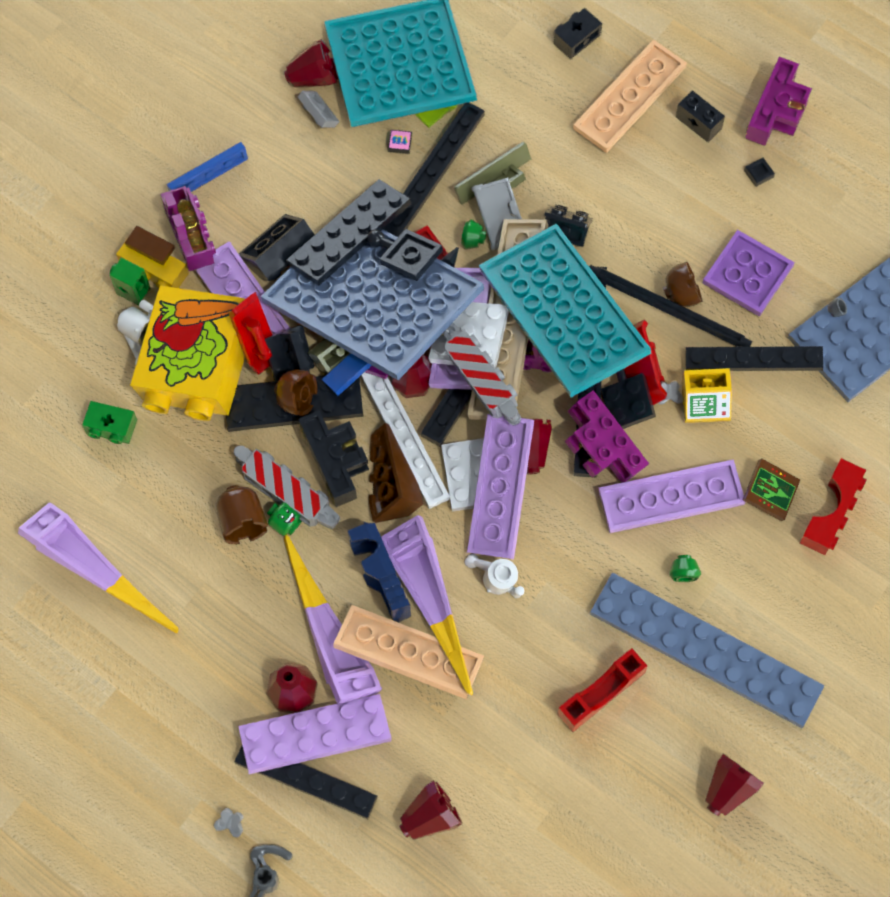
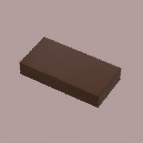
M139 226L135 227L125 242L128 248L163 266L175 249L174 244Z

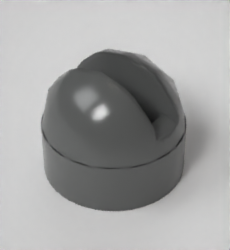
M837 298L829 303L828 312L831 316L841 317L847 314V306L842 298Z

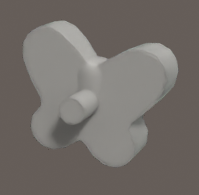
M673 381L670 384L661 382V386L667 392V397L658 404L662 405L670 399L676 403L683 402V396L678 390L680 385L677 381Z
M225 808L221 812V817L215 822L214 828L217 831L229 829L232 836L239 837L243 833L241 825L243 815L239 812L233 813L229 808Z

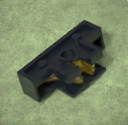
M320 410L298 419L303 439H305L307 447H309L333 504L338 507L357 499L356 488L351 477L368 471L369 467L367 465L368 459L362 446L359 447L355 439L357 438L351 422L348 421L328 430Z

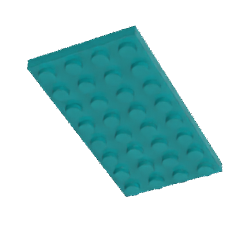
M557 224L479 265L484 277L570 397L651 354L649 345Z

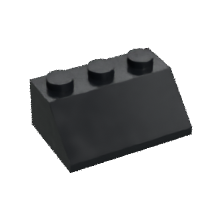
M284 214L243 249L239 256L259 278L272 281L280 276L284 268L288 267L287 259L315 234L304 219Z

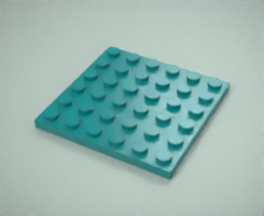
M423 0L324 21L351 127L477 101L476 91L449 0Z

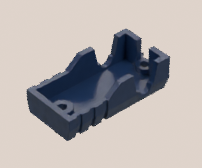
M363 521V525L348 530L351 549L354 556L366 553L372 554L361 561L365 572L363 577L368 587L381 593L391 619L399 623L411 617L410 603L406 598L404 589L401 588V582L397 577L376 524Z

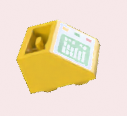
M730 368L684 370L681 384L685 423L731 421L732 386Z

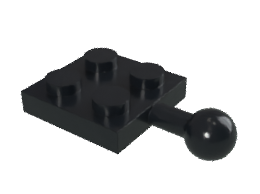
M377 229L371 230L367 235V242L370 246H383L388 249L380 258L381 265L415 281L419 280L443 252L441 244L408 229H405L395 242L385 238L384 234Z
M622 369L616 373L617 383L601 389L605 406L623 429L656 417L647 380L643 373L627 379L625 370Z

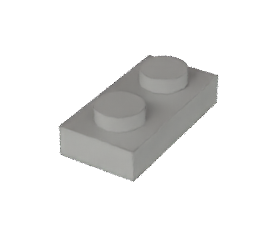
M302 91L299 94L298 98L303 103V107L314 117L317 125L321 128H334L340 121L316 91Z

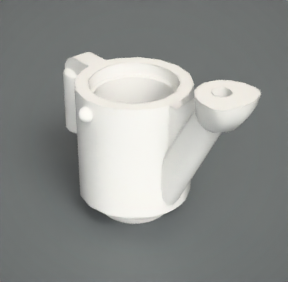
M142 300L139 307L148 312V315L136 307H130L122 311L118 317V330L124 334L136 358L135 365L137 364L154 307L146 300Z
M470 554L465 559L467 567H479L485 571L483 583L487 592L497 595L509 592L515 598H520L524 594L523 587L518 586L515 588L513 586L518 579V571L513 562L507 559H499L492 563L479 559L475 554Z

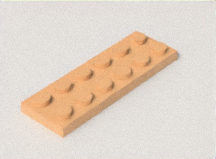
M653 39L575 122L573 129L607 153L686 68L687 62Z
M351 605L334 641L333 648L467 700L469 694L463 687L436 637ZM461 647L472 688L484 656Z

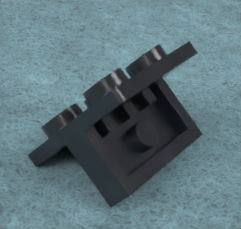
M557 204L555 207H550L545 211L544 216L548 222V228L557 224L571 244L584 246L589 226L593 218L588 217V213L578 210L576 213L567 211V207Z
M302 325L264 338L272 353V357L268 361L274 381L278 382L284 373L291 370L299 369L310 373V369L314 368V362L307 353L310 349Z

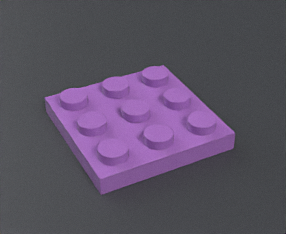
M737 230L702 283L760 317L793 268L795 262Z

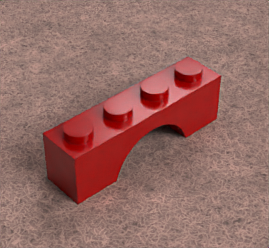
M842 458L840 459L828 483V486L836 495L837 509L827 516H813L800 544L823 555H826L828 549L834 550L839 540L835 535L838 529L843 531L848 521L845 514L847 510H853L858 500L854 495L857 490L862 491L867 481L866 478H863L866 469Z
M631 648L617 659L598 680L583 691L577 692L558 708L557 715L572 732L576 731L643 676L648 665Z

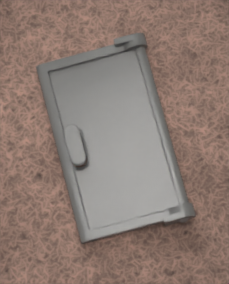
M508 178L471 187L472 192L475 194L492 250L499 248L504 219H522Z

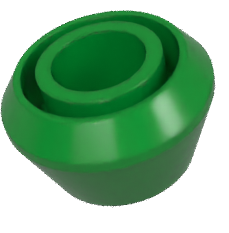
M469 220L464 225L461 245L464 249L479 248L480 244L485 242L486 231H483V226L474 220Z
M679 555L672 563L669 576L676 582H693L699 579L701 570L697 561L692 559L691 555Z

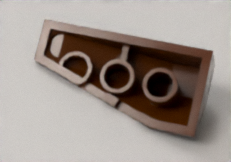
M384 423L371 434L370 461L374 463L373 474L370 475L369 480L370 483H373V494L369 495V506L372 520L375 523L408 517L423 505L419 484L390 425Z

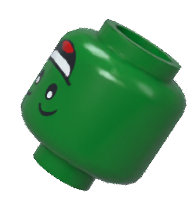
M282 502L280 505L275 503L267 512L270 516L268 525L282 536L292 535L302 523V520H300L301 515L285 502Z

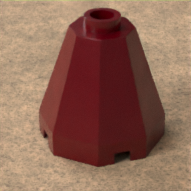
M323 39L314 41L286 65L284 75L288 83H292L294 87L329 86L337 83L338 75L333 57H329L328 53H330V50Z
M423 354L399 380L390 376V383L394 390L400 392L405 398L425 396L430 388L429 379L432 363Z
M533 419L534 426L527 475L538 474L540 469L545 467L552 431L551 420L546 419L545 424H543V419Z
M286 663L270 674L266 693L278 711L298 713L314 703L318 683L307 666Z
M722 754L717 761L705 799L709 804L707 809L718 817L721 813L726 816L757 793L764 782L731 758Z
M433 780L427 784L400 817L402 824L399 827L406 838L410 836L416 840L456 829L463 824L457 809L452 807L449 796L437 781Z

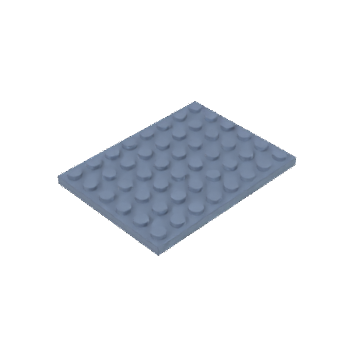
M385 230L381 231L385 238L393 242L398 238ZM367 243L320 286L290 267L261 296V299L268 306L399 380L484 290V284L439 259H436L419 280L415 281L381 265L380 258L388 249L383 246L372 247Z

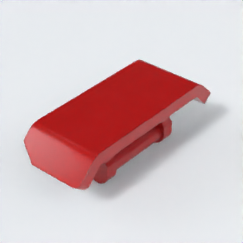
M254 292L233 308L229 313V317L248 364L256 374L260 375L270 367L268 359L272 357V353L264 338L272 336V332L258 296Z
M643 319L633 326L651 348V354L627 366L624 370L627 379L641 373L645 375L652 403L655 405L666 399L667 392L661 386V382H665V379L660 370L655 351L656 346L654 342H649L646 332L648 323Z

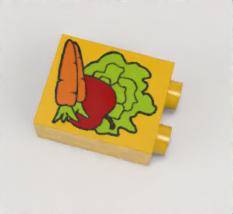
M159 286L130 384L143 400V408L159 414H167L170 406L185 408L184 413L187 416L201 421H210L213 413L229 416L245 359L244 351L229 313L244 301L245 298Z

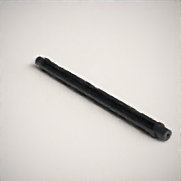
M591 264L589 266L600 282L737 347H750L753 342L745 338L743 334L601 267L597 268Z

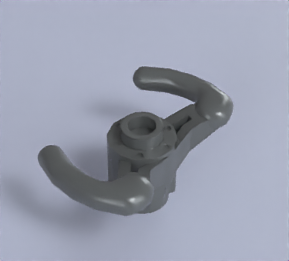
M269 844L256 846L252 849L250 858L256 867L253 877V891L249 897H264L266 894L275 891L279 885L277 872L266 864L263 856L265 854H274L285 860H291L292 853L283 847Z

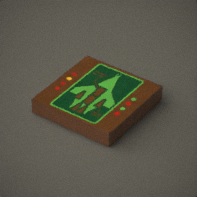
M761 458L756 464L742 500L779 521H784L800 479Z

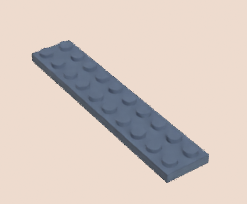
M613 572L590 611V615L800 728L804 727L825 686Z

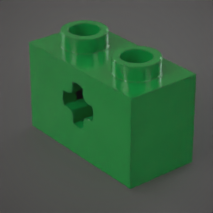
M122 257L118 263L111 267L109 276L116 294L139 306L151 289L145 270Z
M90 401L82 426L86 434L91 438L100 439L102 437L109 439L110 442L115 444H130L138 419L134 411Z

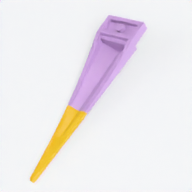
M49 502L19 527L18 534L35 545L36 550L174 633H178V627L149 602L104 557L73 520L62 510Z
M417 515L381 536L395 570L430 625L466 692L472 695L473 691L433 539L429 536L423 517Z
M286 535L284 542L325 680L330 685L337 704L379 693L382 690L374 668L368 661L333 648L334 641L342 624L314 582L290 537Z

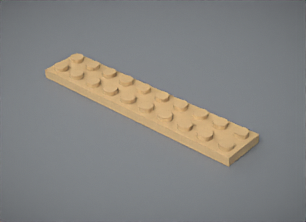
M504 219L497 255L547 229V220ZM491 286L488 303L504 305ZM509 312L497 367L505 377L503 382L506 386L511 384L516 391L517 396L515 399L518 401L528 337ZM472 390L468 417L474 420H487V415L490 413Z

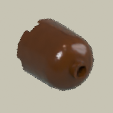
M234 485L228 487L218 497L216 511L226 543L238 545L240 544L239 540L249 538L251 542L267 533L266 527L268 523L258 495L254 490Z

